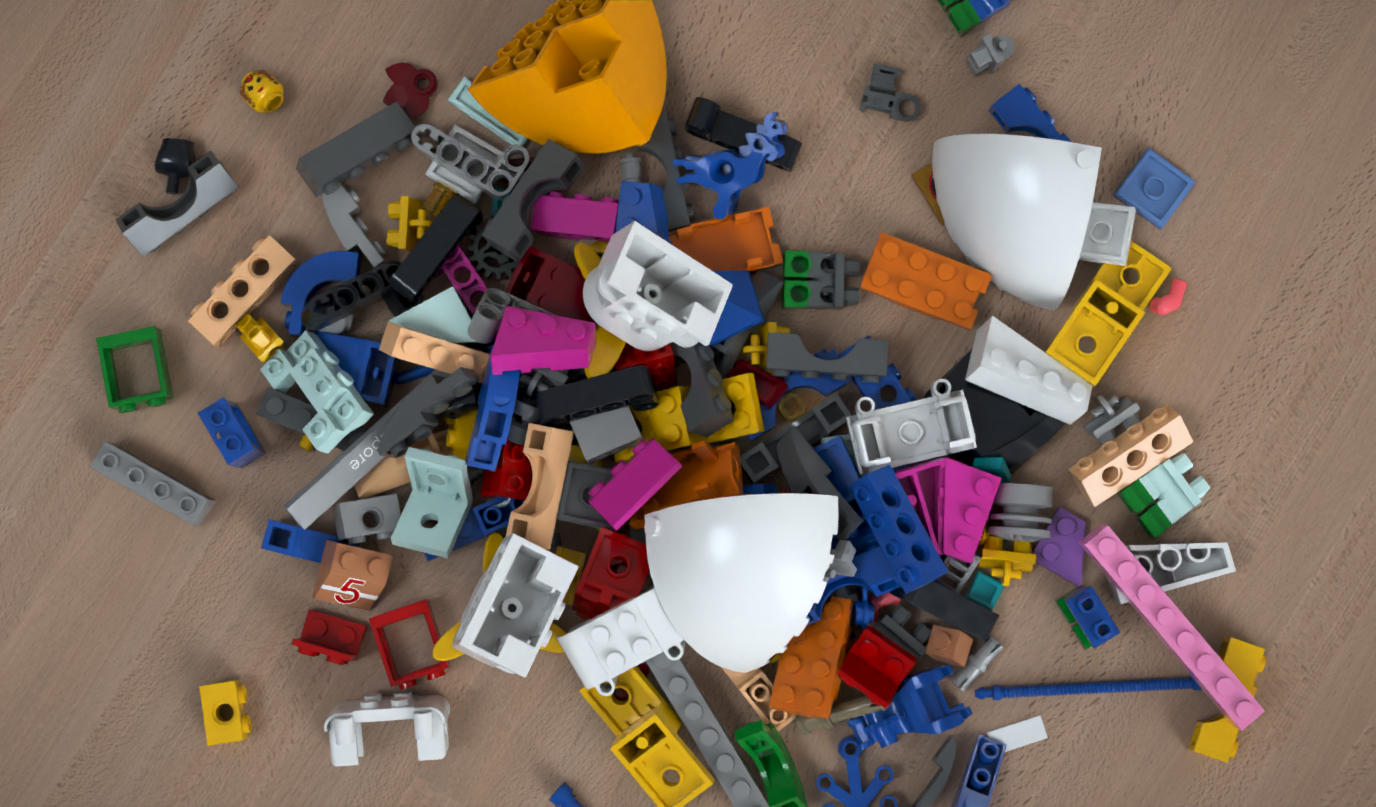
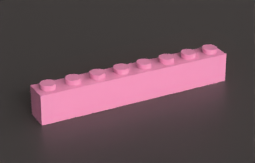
M1101 523L1079 542L1086 553L1234 727L1243 731L1265 712L1108 525Z

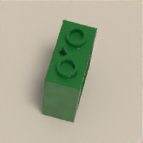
M152 326L96 338L109 408L118 409L119 413L136 411L137 405L148 404L149 408L165 405L166 399L173 398L161 329ZM152 343L161 391L121 399L112 351Z

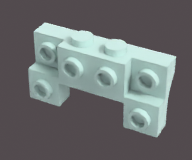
M305 330L287 351L279 348L260 370L273 389L286 393L295 382L299 385L318 412L302 430L317 451L329 454L346 435L364 425L374 413L353 386V378L338 365L339 359L337 356L327 350L317 334Z

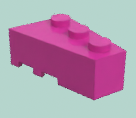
M550 191L547 193V196L542 195L535 202L531 230L540 235L576 241L584 239L609 242L611 236L615 233L618 199L602 197L601 202L592 201V197L575 194L574 199L564 198L565 194Z
M506 306L491 353L493 375H502V371L514 370L529 373L531 369L550 368V371L589 368L596 345L595 323Z
M941 457L894 470L939 555L942 554L943 540L942 506L945 458Z
M941 457L945 458L942 554L965 563H972L1001 478L952 459Z

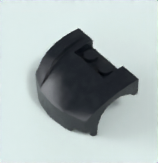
M971 349L941 378L950 382L951 392L963 389L975 433L977 448L954 454L968 466L972 467L975 458L1003 457L1012 475L1051 439L1065 422L966 381L965 377L971 357ZM938 383L936 390L943 394L945 386L942 383ZM931 389L926 392L924 398L932 397Z

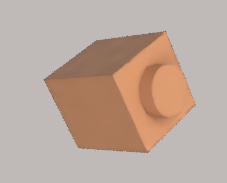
M933 625L925 653L938 662L965 668L973 639L960 630Z

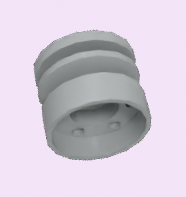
M1000 483L993 504L1002 506L1003 513L990 514L989 519L1002 521V527L990 526L988 527V534L1009 541L1034 542L1041 539H1051V531L1038 529V524H1052L1051 518L1039 515V509L1053 507L1054 487Z

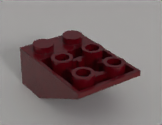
M529 247L518 262L505 292L555 315L596 324L587 312L584 304L583 286L585 279L581 270L547 253Z

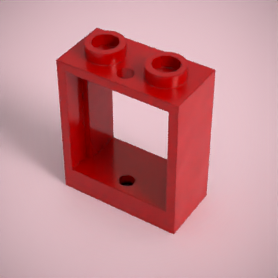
M429 599L369 618L391 687L399 685L400 690L417 685L416 679L427 675L428 680L446 675L444 669L451 667L449 660L439 661L440 663L399 676L383 628L385 626L424 614L433 644L435 645L441 638Z

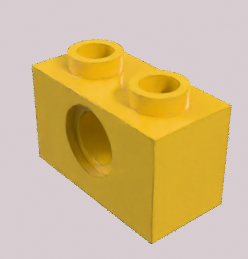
M235 680L199 686L207 746L248 739V733H251L252 725L250 716L245 715L244 703L248 701L245 685L241 686V681ZM224 704H229L234 711L233 717L229 721L223 719L220 714L221 707Z

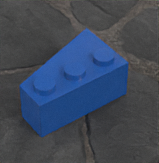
M621 181L615 233L636 221L673 245L667 228V223L669 222L662 186Z

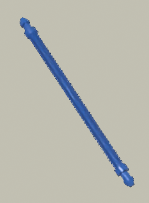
M1183 677L1182 679L1167 678V680L1166 678L1148 679V681L1147 679L1129 680V682L1128 680H1122L1118 682L1110 681V683L1109 681H1103L1099 683L1091 682V684L1090 682H1084L1080 684L1072 683V685L1071 683H1062L1061 685L1053 684V686L1052 684H1042V686L1023 685V687L1004 686L1003 688L1000 685H992V689H984L982 687L975 690V697L979 699L992 697L993 700H1001V698H1007V696L1008 698H1011V696L1012 698H1015V696L1018 698L1022 696L1030 697V695L1031 697H1034V695L1037 697L1041 695L1049 696V694L1050 696L1068 695V693L1069 695L1102 692L1120 693L1121 691L1140 692V690L1159 691V689L1178 690V688L1201 690L1202 688L1192 677H1186V679Z

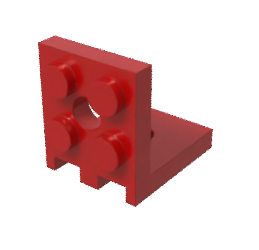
M601 527L575 591L572 610L576 611L578 617L585 620L592 619L628 599L640 595L650 570L646 544ZM615 559L623 560L627 565V569L620 574L614 573L610 569V563Z

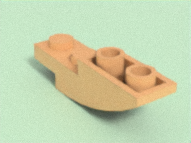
M448 429L435 434L432 433L426 439L416 441L409 447L416 449L425 448L433 453L449 456L451 455V447L446 446ZM405 454L398 458L386 456L354 485L359 500L410 483Z
M722 668L766 724L771 722L779 732L796 718L794 714L769 707L774 685L760 668L746 673Z

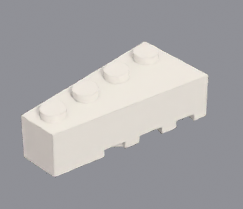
M991 316L977 330L965 377L966 381L1069 425L1087 412L1092 385L994 316Z

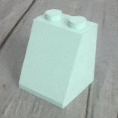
M453 286L389 320L390 322L460 345L474 348L485 345V343L473 340L468 335L467 331L472 317Z

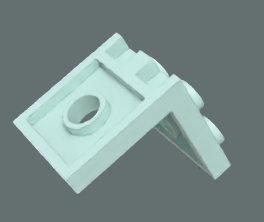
M409 447L405 454V461L412 492L391 536L392 545L448 559L473 503L466 461L454 455L445 456L433 453L425 448L416 449ZM428 520L438 522L433 528L423 527V524Z

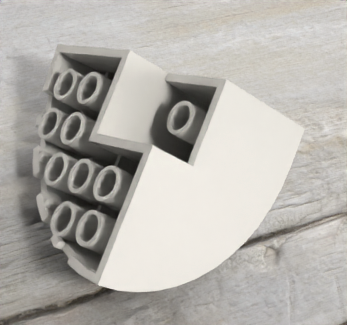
M962 134L936 140L933 145L932 177L936 189L937 203L940 206L945 221L944 224L950 237L966 256L965 259L976 269L992 274L990 281L996 284L995 286L1001 291L1004 290L1019 298L1020 301L1033 306L1055 311L1067 293L1079 260L1091 213L1102 148L1055 139L1008 134Z
M800 493L731 496L685 503L644 515L647 559L659 601L677 632L701 656L722 668L746 673L770 663L769 659L776 653H783L787 649L786 644L789 643L791 638L799 636L810 620L807 615L813 603L819 604L827 584L823 578L829 568V564L833 563L834 555L830 554L832 536L838 533V496Z

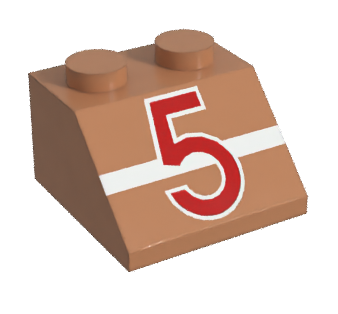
M326 540L312 598L369 611L386 585L393 555Z

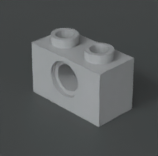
M397 494L342 502L333 506L338 541L348 540L349 545L366 542V536L377 535V540L391 538L401 516ZM364 513H369L373 516L374 525L372 528L364 525L362 521Z

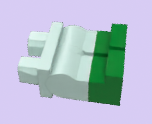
M1185 453L1171 460L1170 458L1117 492L1132 514L1139 513L1155 499H1159L1135 517L1151 539H1156L1169 526L1202 502L1200 498L1210 489V486L1202 476H1198L1189 484L1182 476L1183 473L1193 467L1192 462Z

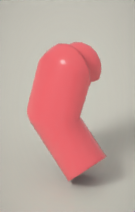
M1173 279L1169 294L1161 298H1152L1150 310L1158 313V315H1167L1177 310L1182 303L1187 282Z
M872 593L868 603H873L874 621L872 622L877 623L883 607L891 604L896 606L902 599L890 593H885L878 597Z

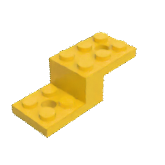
M1131 241L1126 266L1102 264L1072 308L1073 312L1045 353L1095 387L1146 313L1143 310L1172 268ZM1130 268L1137 272L1138 280L1135 284H1127L1124 281L1123 272L1125 269ZM1082 337H1089L1093 340L1094 350L1091 353H1084L1079 349L1078 343Z
M746 373L723 379L721 384L725 395L735 404L734 420L707 438L688 430L681 409V404L686 399L691 386H678L657 391L660 405L654 409L635 411L631 406H629L634 420L638 419L642 424V431L640 433L642 439L645 438L648 441L650 438H654L666 451L692 448L691 444L701 441L712 444L765 432L754 374ZM636 445L614 454L615 462H619L622 459L624 461L629 460L634 455L631 450Z
M637 666L617 676L618 681L615 689L622 688L626 690L629 695L627 701L617 700L614 692L609 696H603L597 691L596 687L586 689L583 685L579 692L617 736L610 750L658 807H683L713 785L715 779L677 734L682 720ZM668 769L678 772L680 780L670 782L665 778L664 772Z

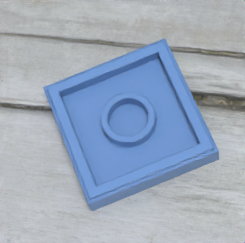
M1148 147L1113 196L1126 206L1135 207L1138 215L1161 230L1196 181Z

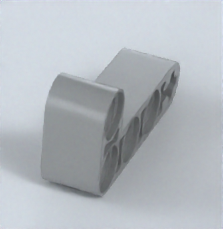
M429 124L416 126L411 134L412 142L420 154L499 201H503L507 195L511 194L518 184L521 174L531 165L528 151L521 145L509 146L503 152L497 164H494ZM430 134L432 141L438 145L437 150L428 142L422 145L420 138L422 136L427 138ZM454 148L459 151V155L454 161H446L444 159V153L448 149ZM515 154H521L525 157L524 163L519 167L509 164L510 158ZM474 164H481L484 166L483 173L477 177L471 176L469 168ZM499 179H506L509 181V187L503 192H498L494 190V183Z
M490 288L485 291L467 332L477 342L490 343L499 331L506 306L555 314L505 291Z

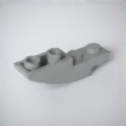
M340 183L341 186L329 195L321 194L330 223L345 249L349 252H356L361 249L374 268L386 263L383 259L387 255L377 240L371 243L365 235L369 232L366 225L359 217L355 220L353 219L362 210L357 205L361 202V199L352 187L346 190L342 183Z

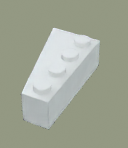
M1228 542L1126 545L1164 592L1236 571ZM1108 579L1114 603H1127L1128 601Z

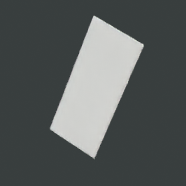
M1041 716L987 732L988 738L1007 745L1005 752L1048 738Z

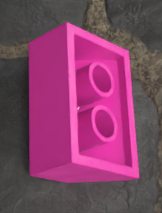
M643 438L631 450L634 455L627 462L623 459L620 460L610 470L612 476L605 483L600 480L588 492L591 497L587 501L616 531L682 467L654 438H650L648 441Z

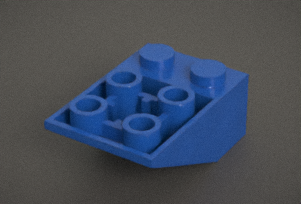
M315 331L314 334H317L327 350L337 356L340 368L353 378L354 382L352 384L364 401L388 407L399 358L380 351L381 343Z

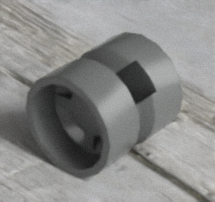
M517 391L507 440L524 445L528 424H538L540 419L535 395L530 397L526 392Z

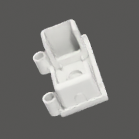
M939 379L931 385L932 397L874 410L875 403L869 397H862L857 400L855 404L857 415L848 416L846 420L859 474L864 475L887 465H891L894 468L977 448L974 428L963 389L951 392L950 382L946 379ZM938 383H942L945 386L943 394L936 390ZM862 401L869 403L870 409L868 412L861 410L860 403Z
M654 585L642 590L639 596L632 597L592 619L589 618L573 626L567 634L556 636L585 688L591 689L596 687L597 691L603 696H609L614 692L618 681L617 676L663 651L670 660H679L685 649V640L667 617ZM677 646L679 650H674L672 647Z
M412 691L394 692V696L382 697V693H368L364 695V698H360V700L342 701L334 707L324 724V732L329 730L331 762L334 766L359 765L358 757L364 756L361 722L414 719L419 761L443 759L449 747L447 719L450 714V704L443 696L412 695Z

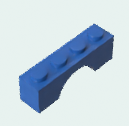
M1020 84L992 104L988 110L1006 133L1025 131L1040 138L1071 142L1064 133L1060 135L1053 126L1055 121L1051 115L1045 110L1042 112L1035 104L1037 99L1032 91L1027 87L1023 89Z
M823 349L813 355L823 360L839 359L834 349L830 352ZM790 373V377L783 379L786 381L788 388L772 408L769 409L760 404L765 432L747 435L748 440L752 442L776 427V406L779 400L789 391L798 388H809L827 397L850 383L853 379L849 376V381L831 380L832 375L821 374L819 379L801 378L802 373Z
M880 545L871 546L864 553L854 556L852 563L857 569L854 577L836 574L834 578H829L819 604L813 603L807 615L810 618L807 625L821 620L825 601L834 591L848 585L862 586L869 589L876 597L902 587Z

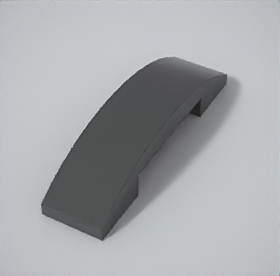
M948 736L931 759L940 766V769L911 807H931L943 790L951 773L956 754L957 741L952 737Z

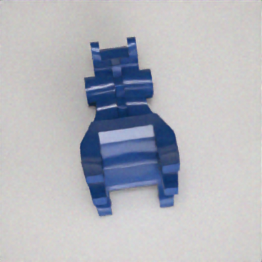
M772 112L766 115L764 124L756 126L757 133L745 134L748 145L740 146L739 150H721L704 157L687 155L683 156L682 159L672 160L673 166L681 165L687 170H695L693 173H686L685 176L676 178L677 184L693 182L705 188L715 190L719 199L713 208L714 217L723 219L727 215L733 214L737 209L742 190L763 178L766 160L774 161L785 154V147L777 137L788 132L787 123L776 118L779 114L778 112Z
M945 664L906 676L899 685L887 710L873 712L848 720L847 723L852 728L858 741L859 750H863L878 741L881 748L889 746L898 741L896 735L900 733L939 734L962 724L964 719L971 716L973 713L970 707H965L963 703L949 708L937 682L954 673L951 665L946 666Z

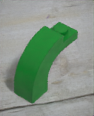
M760 720L749 722L744 727L734 730L736 741L752 757L761 774L769 807H808L794 761L771 722L765 724Z

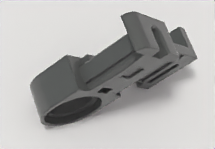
M874 64L870 86L864 89L860 111L864 113L866 108L889 113V119L909 122L918 116L920 103L916 97L909 94L895 92L894 96L892 95L893 91H896V87L893 86L894 79L899 77L900 69ZM903 100L912 101L915 105L914 114L908 117L901 115L898 110L899 103Z

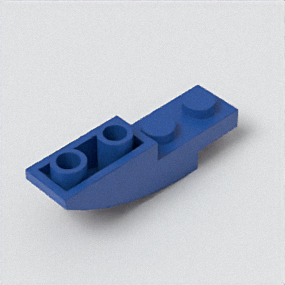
M494 345L491 348L477 401L479 409L465 458L467 466L496 471L502 445H506L520 377V370L502 371V375H493L491 353Z
M495 498L472 508L467 514L452 551H456L494 532L507 528L511 511L520 507L524 501L511 498ZM424 553L427 562L440 557Z

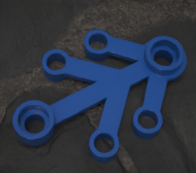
M853 736L842 738L838 744L839 754L842 758L846 759L850 794L836 784L832 776L827 773H822L817 777L816 786L820 791L830 793L846 807H868L883 785L892 781L894 773L886 765L879 766L875 771V777L862 792L858 757L861 755L862 750H859L858 741ZM848 743L855 744V753L847 754L845 746ZM882 769H887L890 773L887 780L879 778V772ZM828 777L831 784L828 788L820 786L821 778ZM885 795L879 801V806L883 807V802L886 799H891L894 802L893 807H898L897 800L891 795ZM826 803V804H824L822 807H836V806H835L834 804H832V803Z

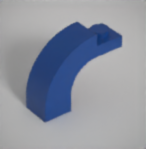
M331 251L322 253L307 260L292 274L281 298V303L284 306L292 307L291 311H287L285 318V328L289 329L288 333L290 335L300 337L306 330L301 321V313L309 300L321 288L330 284L343 283L360 275L362 256L358 252Z

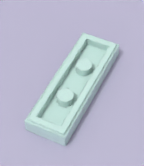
M464 77L449 97L448 102L508 144L524 146L528 138L514 132L489 114L470 94L468 88L472 81Z

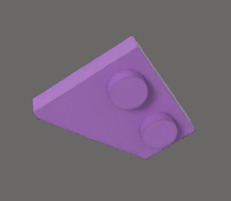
M1058 507L1051 518L1052 524H1048L1045 529L1051 531V539L1038 540L1032 554H1036V563L1076 587H1080L1082 583L1084 549L1079 542L1085 538V521L1062 507Z

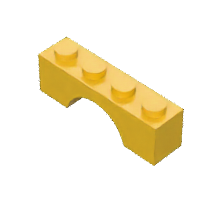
M1225 637L1219 657L1250 694L1255 697L1257 685L1254 682L1257 673H1261L1265 667L1266 656H1263L1265 649L1232 637ZM1223 713L1210 720L1197 721L1188 750L1228 763L1230 758L1233 759L1238 749L1239 743L1235 740L1239 729L1234 727Z

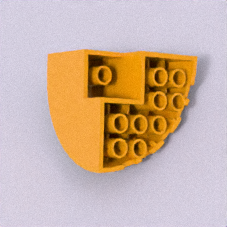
M557 0L544 10L546 14L540 17L534 25L529 21L513 35L515 39L495 53L498 57L496 62L490 68L489 66H484L468 88V91L475 100L499 122L514 132L539 144L545 145L548 139L572 152L595 154L613 152L635 145L642 146L650 140L660 117L667 81L665 46L652 0H566V2L565 0Z

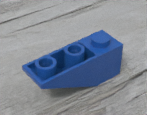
M268 520L261 549L321 563L326 540L349 544L348 540L338 541V536L307 528L304 530L299 526ZM359 543V544H353L352 546L359 547V546H360V543Z
M980 734L977 736L951 807H988L1007 746L1006 744Z

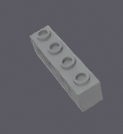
M105 441L90 466L92 469L193 526L202 525L215 500L114 443Z

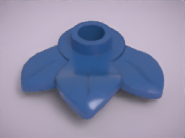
M858 586L861 599L860 601H854L853 619L854 624L858 625L859 629L866 628L869 622L874 621L873 603H868V589Z

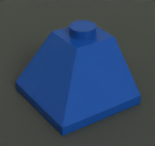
M713 271L733 284L711 338L710 345L712 346L764 322L759 301L748 271Z

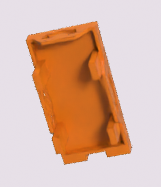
M769 206L743 213L729 214L723 219L714 218L690 224L687 227L668 232L674 247L711 271H748L751 273L759 269L763 270L784 263L779 243L772 244L769 229L774 228Z
M881 232L859 288L888 299L890 302L970 331L978 313V310L973 308L978 294H985L992 274Z
M706 441L691 444L692 448L670 454L677 461L687 458L690 454H695V456L679 462L682 467L630 517V526L634 530L644 528V515L676 505L714 498L742 496L743 483L740 447L733 442L712 448Z
M831 596L830 602L825 601L823 605L821 620L806 625L799 636H793L789 643L786 644L787 649L780 654L769 704L770 708L799 716L829 719L833 700L837 701L841 677L837 674V671L847 655L852 627L849 624L854 602L851 599Z

